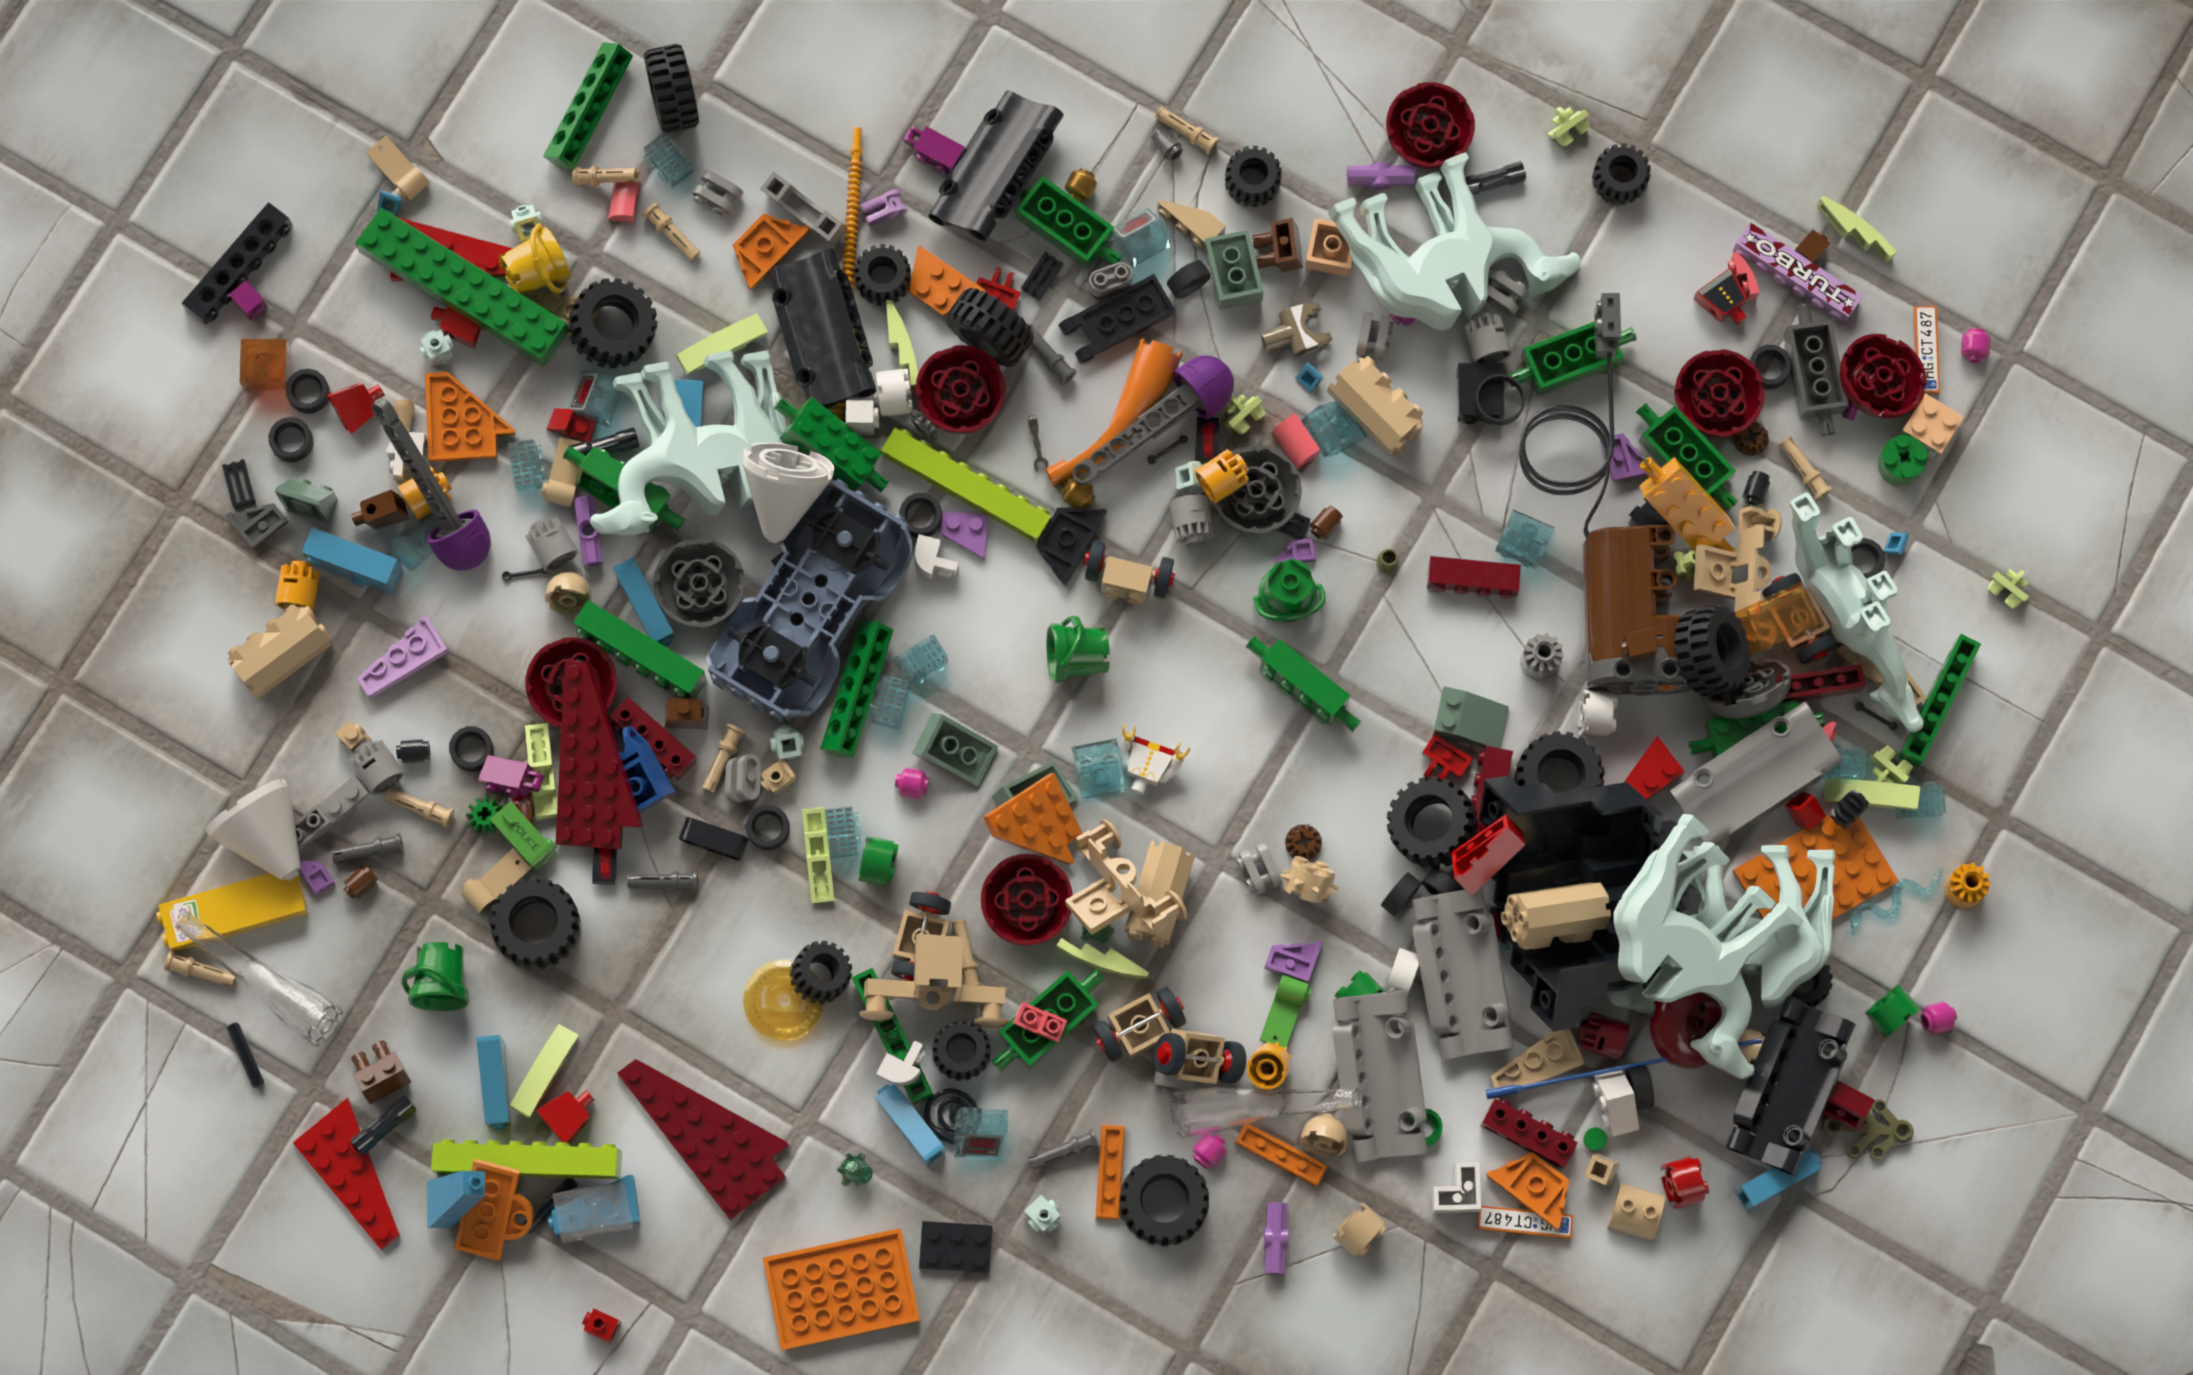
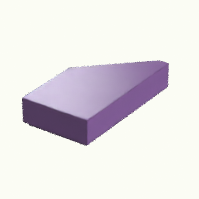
M1313 538L1290 541L1284 551L1274 561V565L1279 561L1283 562L1289 559H1296L1303 563L1316 562Z
M300 859L301 868L299 870L315 896L335 884L323 863Z

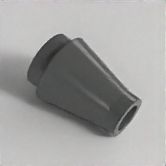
M1161 129L1154 132L1151 138L1164 159L1170 162L1178 159L1183 152L1181 143L1164 133Z

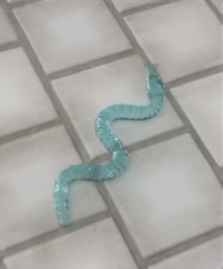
M1939 866L1928 887H1922L1915 881L1907 878L1895 883L1891 893L1892 907L1889 910H1884L1872 902L1861 903L1852 913L1851 928L1846 933L1851 932V935H1854L1853 929L1862 920V912L1864 910H1870L1883 919H1892L1898 915L1901 909L1900 892L1905 887L1921 895L1931 894L1939 885L1943 867Z

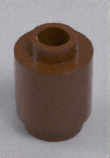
M1328 506L1310 523L1312 528L1310 531L1318 539H1327L1341 524L1340 520L1343 516L1335 507Z
M367 866L363 869L359 868L343 882L346 886L343 890L351 899L356 897L359 900L375 886L374 883L378 878Z

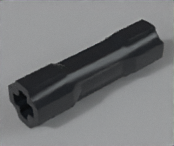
M1519 161L1505 165L1500 169L1479 175L1467 176L1465 181L1474 196L1483 191L1526 181L1527 177L1523 163Z
M634 427L600 439L571 445L585 456L588 455L594 446L598 449L606 450L609 454L640 447Z
M403 1095L384 1114L350 1140V1144L363 1157L388 1133L412 1116L417 1109Z

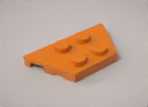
M762 214L733 244L734 252L750 291L769 274V270L772 267L776 266L810 232L808 226L796 225L785 219H776L774 216Z
M919 245L909 286V293L945 318L964 290L976 288L987 293L985 289Z
M1533 1152L1522 1156L1518 1160L1510 1161L1505 1166L1494 1171H1488L1486 1177L1557 1231L1560 1229L1569 1186L1568 1178Z

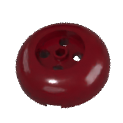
M1436 82L1418 83L1416 86L1403 90L1391 103L1386 118V133L1393 150L1405 162L1424 169L1441 168L1447 159L1465 153L1473 140L1475 132L1474 114L1464 96L1452 87ZM1426 113L1427 117L1421 120L1418 118V114ZM1441 119H1445L1448 123L1446 127L1440 126L1439 121ZM1417 132L1420 134V137L1413 138L1411 133ZM1432 140H1440L1441 145H1435Z
M1885 334L1862 336L1847 348L1840 362L1839 377L1845 395L1857 409L1869 416L1880 419H1893L1904 416L1911 412L1924 397L1925 385L1927 384L1925 368L1914 350L1901 340L1897 342L1887 338ZM1894 383L1895 389H1891L1889 384Z
M956 345L942 351H937L925 361L917 375L915 393L922 414L935 427L953 434H968L983 429L997 417L1004 404L1006 384L999 365L990 355L975 347ZM952 376H960V380H957L955 382L951 381ZM973 384L980 385L981 388L978 392L971 390ZM964 391L965 394L958 395L957 392ZM948 394L951 399L949 401H942L941 396ZM967 403L971 406V409L964 411L961 409V406Z
M1726 349L1706 350L1693 356L1681 368L1674 388L1676 407L1701 434L1717 438L1730 437L1750 427L1758 418L1765 400L1763 380L1754 364L1743 355ZM1719 378L1720 383L1713 385L1711 379ZM1729 392H1737V399H1731ZM1704 394L1707 400H1699L1697 396ZM1715 394L1720 395L1721 398H1716ZM1716 408H1722L1724 415L1717 414Z
M566 637L545 645L532 658L526 672L525 689L532 708L542 719L557 727L562 725L563 691L558 696L553 694V689L559 686L563 690L564 674L562 669L565 667V661L590 662L606 712L611 707L616 696L617 673L612 660L600 646L583 638Z
M1018 854L1002 860L987 875L981 890V909L985 921L997 936L1015 945L1033 946L1051 940L1065 927L1071 915V911L1066 907L1065 900L1073 896V891L1064 871L1050 859L1036 854ZM1037 885L1043 888V892L1039 895L1033 892V888ZM1012 887L1019 888L1020 893L1017 896L1010 894ZM1024 899L1031 900L1029 906H1025L1022 903ZM1037 908L1043 909L1044 915L1042 917L1034 915V911ZM1015 909L1021 912V916L1017 919L1011 916V912Z
M1698 992L1672 1002L1654 1001L1656 1007L1653 1018L1650 1017V1031L1652 1041L1659 1055L1667 1059L1668 1061L1666 1062L1670 1065L1683 1069H1694L1708 1064L1700 1053L1691 1047L1690 1043L1693 1040L1702 1039L1720 1021L1722 1008L1717 1000L1705 993Z

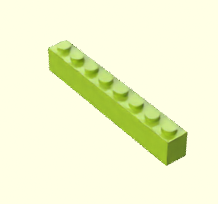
M893 429L881 449L882 457L982 514H988L989 518L1035 544L1039 542L1051 520V516L1045 508L1032 506L1027 498L1009 493L1010 490L1002 484L995 485L990 482L991 479L988 476L972 472L971 467L963 462L956 463L951 460L952 457L946 452H937L932 449V445L924 440L919 442L912 438L913 435L907 430Z
M441 1139L440 1143H433L431 1171L435 1174L445 1175L461 1171H471L473 1161L479 1159L520 1170L519 1177L620 1180L622 1151L616 1148L615 1144H602L601 1147H593V1144L579 1143L578 1147H569L570 1144L564 1142H557L555 1146H546L547 1143L532 1142V1145H524V1142L510 1141L509 1145H501L500 1141L488 1140L486 1144H478L476 1140H464L462 1144L455 1143V1140Z

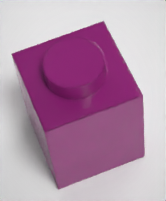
M247 281L243 282L229 294L233 303L249 320L262 315L267 307L264 299Z

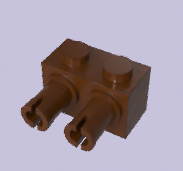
M1293 218L1270 222L1271 232L1252 235L1255 249L1270 245L1274 247V252L1255 255L1258 270L1271 266H1277L1281 272L1303 268L1299 229Z
M383 1040L378 1041L381 1048L376 1043L372 1046L379 1061L370 1065L364 1052H358L360 1059L357 1058L356 1054L351 1058L358 1071L353 1074L370 1105L411 1083L402 1062L395 1052L391 1054L386 1041Z

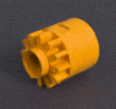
M1228 449L1194 471L1198 483L1213 503H1217L1248 483L1249 480L1246 476V472L1249 469L1239 454L1233 456V453Z
M430 467L449 502L452 501L448 494V491L452 490L448 480L442 472L436 474L434 469ZM413 478L398 486L400 493L417 520L432 512Z
M292 561L291 565H282L275 606L284 610L293 604L303 608L308 606L313 612L320 578L319 570H313L312 564L303 561Z
M1974 862L1962 864L1947 877L1944 884V892L1952 905L1958 908H1971L1988 894L1989 887L1991 886V882L1988 880L1990 874L1983 871V866H1975Z
M1267 1042L1265 1045L1259 1046L1247 1064V1074L1250 1081L1261 1089L1278 1087L1292 1068V1055L1287 1053L1288 1048H1282L1279 1042L1275 1044Z

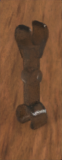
M1032 415L1028 416V426L1031 435H1033V445L1037 454V459L1034 461V470L1038 472L1037 464L1039 462L1045 464V469L1048 468L1049 463L1047 459L1042 457L1040 439H1038L1039 427L1037 416Z

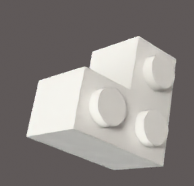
M879 393L863 398L852 397L846 400V425L859 435H874L875 428H879L878 408H875V406H879Z
M1623 1070L1594 1076L1595 1083H1592V1089L1595 1097L1599 1096L1600 1107L1602 1111L1604 1110V1115H1601L1604 1128L1609 1129L1612 1137L1639 1130L1634 1092Z
M1479 1162L1455 1163L1453 1166L1454 1186L1433 1187L1431 1189L1432 1213H1468L1481 1210Z

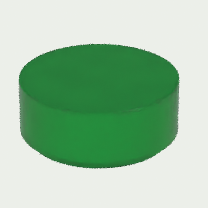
M1590 1128L1584 1135V1145L1590 1151H1600L1607 1143V1135L1601 1128Z

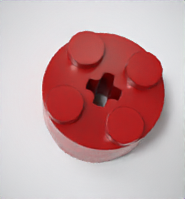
M1688 1156L1661 1165L1660 1171L1665 1170V1176L1661 1177L1662 1185L1669 1202H1675L1674 1209H1680L1705 1200V1195L1709 1194V1186L1702 1179L1700 1173L1702 1166L1698 1158L1693 1159Z

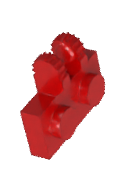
M996 267L991 281L978 277L977 285L985 289L989 295L1005 303L1010 309L1015 310L1021 291L1010 288L1014 279V272H1009L1004 285L997 283L1002 273V268Z
M1434 734L1422 752L1423 756L1432 761L1423 776L1426 778L1430 777L1434 771L1433 769L1438 764L1444 768L1438 776L1442 781L1448 772L1460 779L1473 758Z

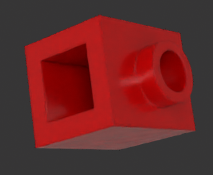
M1802 792L1785 805L1796 825L1810 831L1816 828L1826 817L1815 796Z
M593 1308L591 1313H586L582 1325L585 1326L583 1329L585 1332L611 1343L621 1321Z

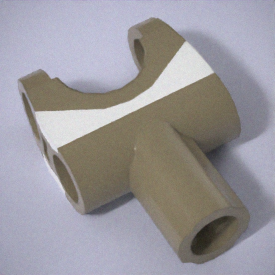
M1317 302L1306 303L1280 312L1278 315L1282 326L1260 333L1265 350L1268 352L1290 344L1293 355L1301 356L1331 342L1333 339L1331 333H1314L1307 328L1305 323L1312 315L1321 311L1320 304Z

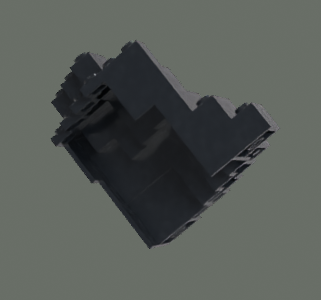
M1509 776L1485 779L1479 821L1488 827L1506 814L1523 831L1525 845L1491 877L1496 882L1493 903L1502 912L1505 911L1509 895L1584 883H1601L1609 896V903H1605L1606 910L1610 909L1611 912L1606 929L1595 930L1592 938L1588 941L1565 943L1559 939V936H1556L1549 947L1523 949L1519 947L1518 942L1512 940L1507 926L1504 924L1502 926V934L1513 944L1510 965L1533 988L1530 1008L1553 1032L1578 1027L1581 1015V1007L1605 1003L1608 983L1625 980L1618 968L1620 943L1614 926V911L1622 899V895L1636 878L1647 858L1654 851L1660 849L1677 824L1672 820L1663 821V814L1628 782L1555 794L1545 783L1519 786ZM1682 853L1678 863L1688 858ZM1691 883L1686 887L1676 907L1677 912L1688 916L1698 914L1701 903V893ZM1658 966L1653 974H1658L1661 967Z

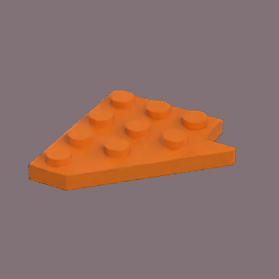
M425 373L429 462L497 458L496 436L516 435L515 429L450 373Z
M1055 773L1048 774L983 816L993 838L1065 864L1075 863L1067 845L1083 833Z

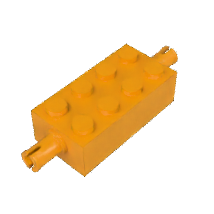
M1651 457L1645 459L1648 465L1644 461L1640 464V468L1649 476L1639 486L1643 496L1695 552L1696 546L1701 544L1735 552V548L1725 539L1728 534L1735 530L1730 517L1675 457L1661 469Z

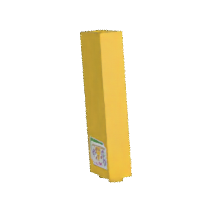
M268 873L159 904L160 911L157 912V918L160 926L164 925L165 934H162L165 947H169L171 951L177 952L309 913L299 875L291 881H287L286 879L280 880Z

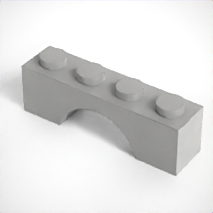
M774 171L760 188L769 198L834 247L848 230L842 222L812 202Z

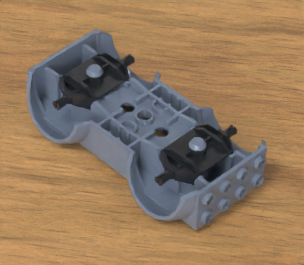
M832 479L785 540L779 542L784 552L781 559L756 598H744L706 657L710 678L715 686L722 690L725 687L732 691V695L740 701L748 700L752 704V708L760 713L768 712L771 715L770 718L780 725L783 722L790 725L794 717L809 716L824 703L839 673L840 658L837 652L838 647L866 603L882 601L896 589L906 573L912 556V540L908 524L906 523L907 520L896 513L893 516L886 512L887 508L878 502H875V504L871 503L862 492L856 490L854 493L849 490L848 485L839 479L836 481ZM818 575H824L828 578V583L825 587L815 585V578ZM806 594L815 596L816 600L812 605H805L802 602ZM795 613H800L804 617L803 623L799 626H795L790 622L791 616Z

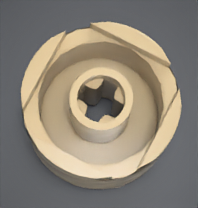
M1364 1202L1359 1205L1362 1208L1358 1212L1353 1210L1337 1228L1340 1232L1339 1235L1333 1234L1332 1236L1352 1256H1363L1371 1247L1369 1242L1375 1237L1379 1238L1386 1230V1227L1383 1225L1385 1221Z

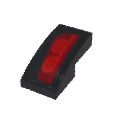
M1197 417L1195 461H1199L1201 464H1206L1218 456L1220 418L1210 417L1209 419H1204L1203 417Z
M594 847L592 884H616L618 849Z

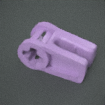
M899 189L888 191L882 196L861 204L864 214L886 207L866 217L868 226L900 217L908 211L901 201Z

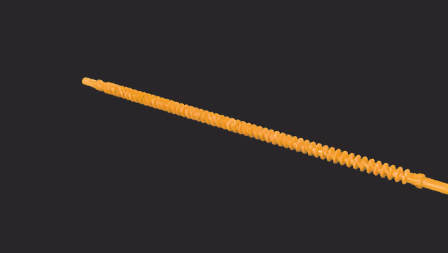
M859 127L853 128V143L850 149L851 161L849 165L851 167L848 171L851 173L848 174L850 180L847 181L850 184L847 187L850 192L847 193L849 198L846 201L849 204L846 205L848 210L845 212L848 215L845 218L848 221L845 223L848 230L845 232L847 235L844 236L846 241L843 244L846 247L843 248V251L846 253L843 254L845 260L842 261L845 265L842 267V270L848 276L852 290L854 289L852 284L855 282L852 279L855 277L853 273L855 267L853 265L856 264V261H854L856 255L854 253L857 251L854 247L857 246L855 240L858 239L855 236L858 233V230H856L858 224L856 222L859 221V218L856 216L859 215L857 210L860 208L857 205L860 202L858 199L860 193L858 191L861 190L858 185L861 184L859 179L862 177L859 174L862 172V169L859 168L862 166L860 162L863 151L861 149L862 128ZM846 400L834 405L835 409L832 410L841 421L846 420V417L843 416V414H846L844 410L846 408L844 403Z

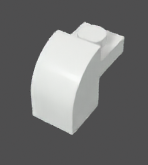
M408 432L425 460L427 448L425 433ZM390 441L386 450L388 458L394 459L390 462V474H393L396 481L405 482L406 466Z
M919 535L915 547V562L921 574L929 579H933L934 571L938 572V575L950 578L951 575L957 576L959 563L938 557L941 549V540Z
M1399 948L1385 987L1387 992L1406 990V996H1408L1419 965L1416 953Z
M914 1040L904 1061L887 1053L876 1073L877 1077L898 1086L914 1082L921 1075V1070L914 1066L915 1064L920 1065L924 1058L923 1044Z

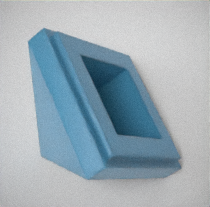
M381 190L377 210L382 207L398 217L402 198ZM389 201L394 203V210L384 207V204Z
M1307 362L1295 378L1312 393L1324 377Z
M1890 532L1883 550L1884 554L1902 555L1906 549L1909 534Z

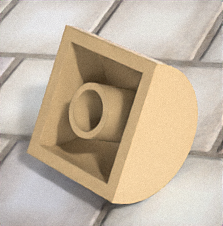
M1619 1183L1607 1228L1653 1241L1661 1220L1665 1196Z

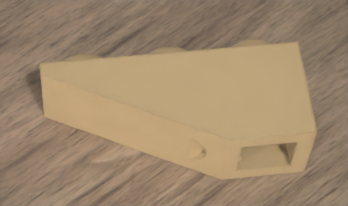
M1163 200L1158 201L1157 210H1159V215L1164 220L1173 222L1179 233L1182 235L1187 234L1198 249L1203 248L1207 252L1205 238L1225 234L1226 226L1208 211Z

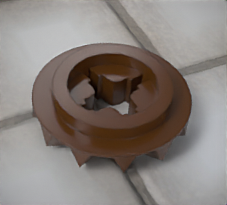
M1754 422L1743 432L1733 435V443L1737 450L1749 456L1758 455L1763 452L1769 442L1768 430L1764 428L1762 423ZM1748 431L1752 435H1758L1754 440L1755 443H1752L1751 440H1744L1748 436Z
M1298 824L1287 833L1285 846L1293 858L1300 856L1310 860L1320 852L1322 837L1317 829L1309 824ZM1301 833L1305 839L1311 840L1307 843V851H1305L1303 845L1296 844L1300 841Z

